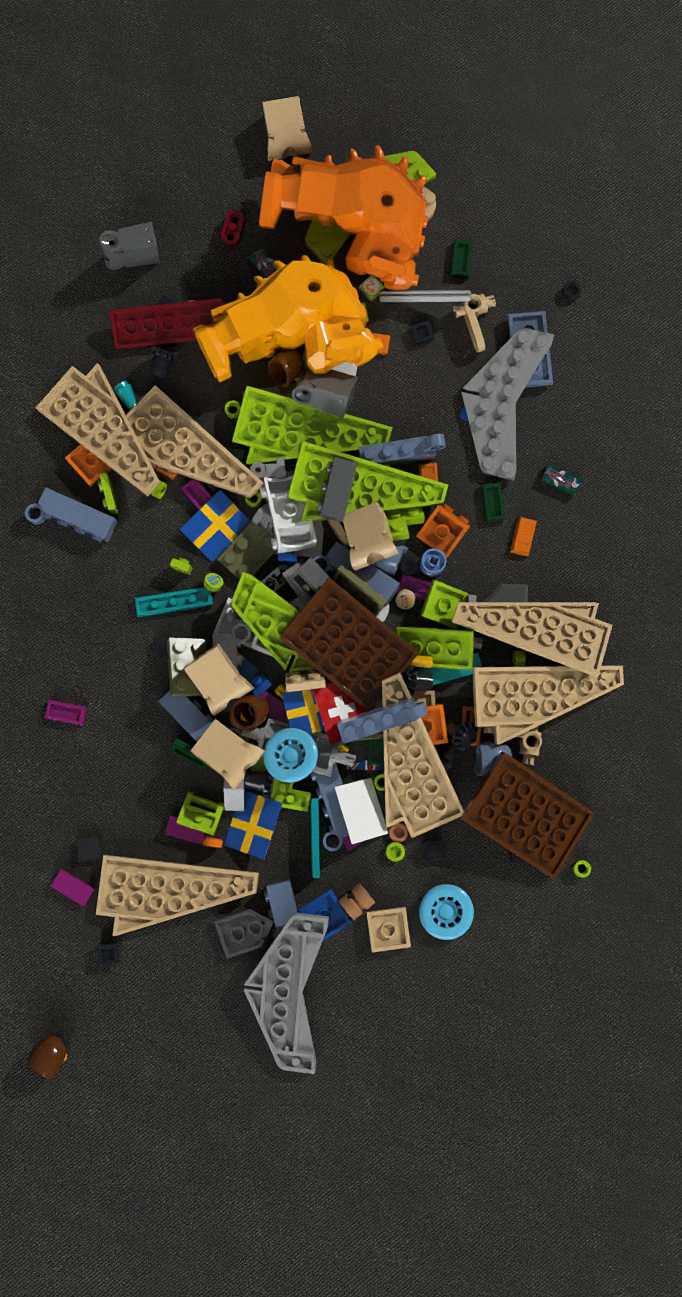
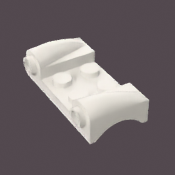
M293 476L283 479L266 477L263 480V487L260 488L261 498H265L269 505L275 532L274 538H271L272 549L277 551V554L315 548L317 542L312 520L301 521L305 503L287 498Z

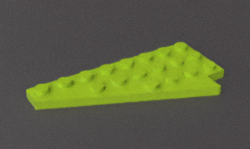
M247 386L232 442L250 447L246 464L252 465L256 462L277 461L276 458H284V460L298 458L303 441L338 452L356 451L361 446L389 442L393 427L345 414L344 418H340L313 408L310 404H299L292 398Z
M303 441L287 498L305 503L301 521L325 519L319 517L320 511L317 510L319 499H323L324 495L321 489L323 481H327L328 473H326L327 464L334 457L357 463L345 515L374 502H377L383 511L443 504L448 484Z

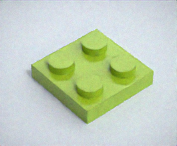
M432 580L420 616L446 627L457 629L458 624L451 621L457 604L459 602H466L469 593Z

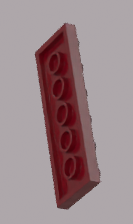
M222 298L110 310L115 349L197 340L193 328L214 323L211 310L223 306Z

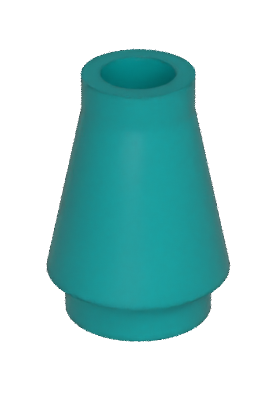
M123 381L113 388L115 395L129 411L137 404L132 387L127 381Z

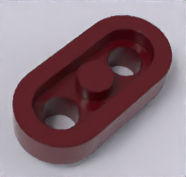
M230 210L226 214L221 232V240L226 247H235L240 241L244 226V216L239 210ZM229 237H233V238H234V239L231 240V241L228 240Z

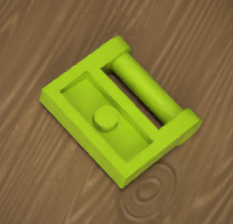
M188 791L178 816L177 824L214 836L225 808L224 803H217L196 796L193 792ZM191 802H192V803H195V804H198V805H201V806H204V807H207V808L216 810V812H215V813H212V812H209V811H206V810H203V809H200V808L191 806L190 804H191Z

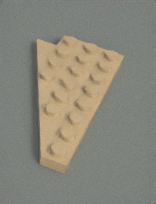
M97 363L86 376L72 366L37 405L36 409L142 493L149 496L160 481L101 366Z
M400 672L382 680L383 707L412 698ZM421 717L410 723L383 731L386 827L388 828L404 821L413 838L461 817L464 813L463 807Z

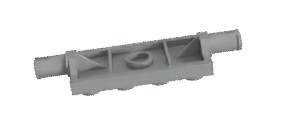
M268 718L264 727L242 730L241 736L256 739L258 747L264 750L266 743L272 735L282 729L290 728V725ZM320 732L309 734L315 741L318 750L317 763L312 772L330 777L336 762L350 767L354 766L353 762L356 760V755L340 751L342 741L330 744L327 734Z

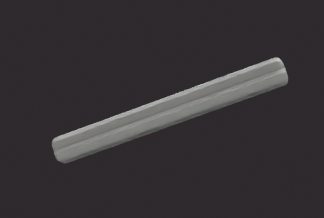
M380 291L379 299L380 302L471 301V291Z

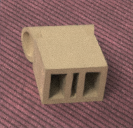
M299 96L263 102L264 119L268 135V161L284 159L288 156L313 154L310 140L305 132Z
M377 502L345 515L343 523L351 547L350 561L355 571L399 554L398 549L393 543L387 516Z
M219 643L187 664L184 668L206 699L213 716L227 708L230 700L241 698L254 689L239 674Z
M216 719L191 749V752L222 775L234 791L243 781L246 769L255 765L265 752L263 749L245 742Z

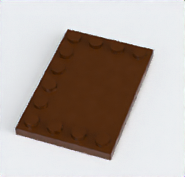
M330 577L279 637V639L367 711H370L382 697V680L399 672L402 674L419 654L414 647Z
M501 751L460 819L555 880L595 813L507 753Z

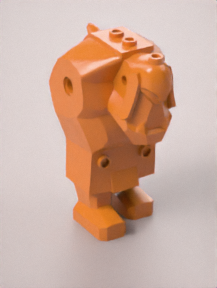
M375 146L374 156H371L369 159H361V157H358L356 150L351 148L347 162L339 165L332 163L331 155H327L325 161L322 162L294 157L292 161L293 166L288 165L283 160L273 159L271 172L266 171L259 219V226L261 228L274 229L283 209L294 210L297 221L313 220L320 222L321 226L331 227V224H334L343 233L356 235L345 258L348 271L356 275L368 274L380 278V281L384 282V288L391 290H406L411 286H417L419 275L415 274L416 263L413 259L414 256L419 255V248L424 246L425 236L422 235V229L427 227L428 216H425L426 203L421 193H423L422 189L426 184L427 178L425 175H422L416 181L414 179L411 181L406 172L408 168L407 157H402L398 164H393L384 157L382 148Z

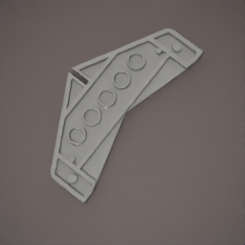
M527 328L519 329L463 387L464 391L479 394L477 396L462 392L480 469L483 473L514 481L517 472L516 402L543 357L552 346L554 334Z
M304 913L293 914L244 984L246 986L243 990L275 1061L282 1070L315 1074L316 1056L303 989L327 931L329 916Z

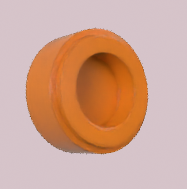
M205 837L203 839V845L222 848V839Z

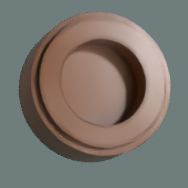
M397 823L390 826L388 831L389 837L395 842H403L408 836V829L404 824Z

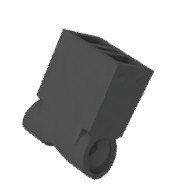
M152 222L118 229V232L104 231L100 236L104 262L110 270H118L123 266L129 268L160 263Z
M306 366L301 379L297 382L292 392V397L299 404L310 403L313 408L344 418L353 399L358 377L333 369L325 374H314Z

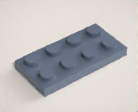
M545 311L508 314L507 316L510 338L522 328L548 333ZM550 349L543 357L526 387L549 386L553 384Z

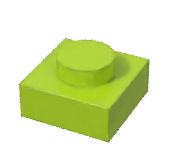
M180 557L178 560L172 558L170 563L172 569L188 575L191 574L193 569L188 560Z

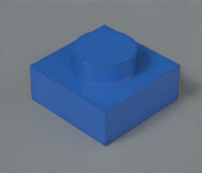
M294 551L278 553V563L295 565L298 563V554H294Z
M262 674L255 677L250 683L254 687L252 692L256 696H260L272 685Z

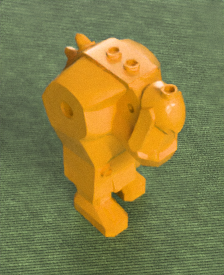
M303 255L301 261H292L287 265L280 261H274L273 265L276 271L272 275L264 279L261 276L254 277L257 289L251 295L244 296L242 293H238V300L211 310L213 324L200 325L193 328L194 335L214 377L219 382L232 376L229 355L236 352L247 364L264 357H272L278 351L295 350L305 343L308 368L314 374H325L333 367L346 362L354 363L356 367L365 364L378 354L379 349L383 348L381 339L379 337L374 338L370 329L365 328L367 311L365 306L360 303L358 292L355 287H352L349 278L343 272L335 269L332 259H328L325 265L311 262L307 255Z

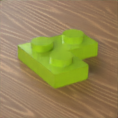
M422 507L384 511L393 541L409 539L407 525L425 523Z
M274 778L271 799L281 802V807L308 812L311 792L294 790V782H282Z

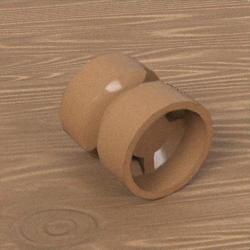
M360 883L351 889V894L346 893L338 900L353 920H356L363 914V909H369L376 903Z

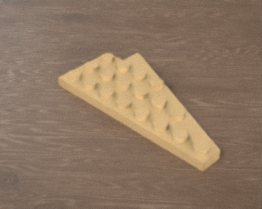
M156 385L126 415L152 465L249 498L264 485L256 475Z
M459 602L451 621L594 677H597L600 673L612 629L611 624L595 619L599 605L596 602Z
M568 666L472 668L475 727L494 726L495 745L502 744L624 685L623 666H601L597 677Z
M103 855L96 915L115 917L113 936L121 935L257 893L259 873Z

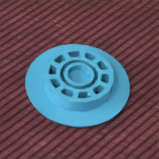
M286 728L276 732L266 743L265 752L263 753L267 771L274 778L282 782H297L304 779L312 772L318 758V750L313 738L305 731L297 728Z
M442 884L433 887L424 895L419 907V917L423 927L430 935L442 940H452L462 936L469 929L474 917V908L470 897L464 890L454 885Z

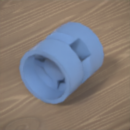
M435 548L427 550L420 561L422 573L431 578L440 575L447 562L445 554Z

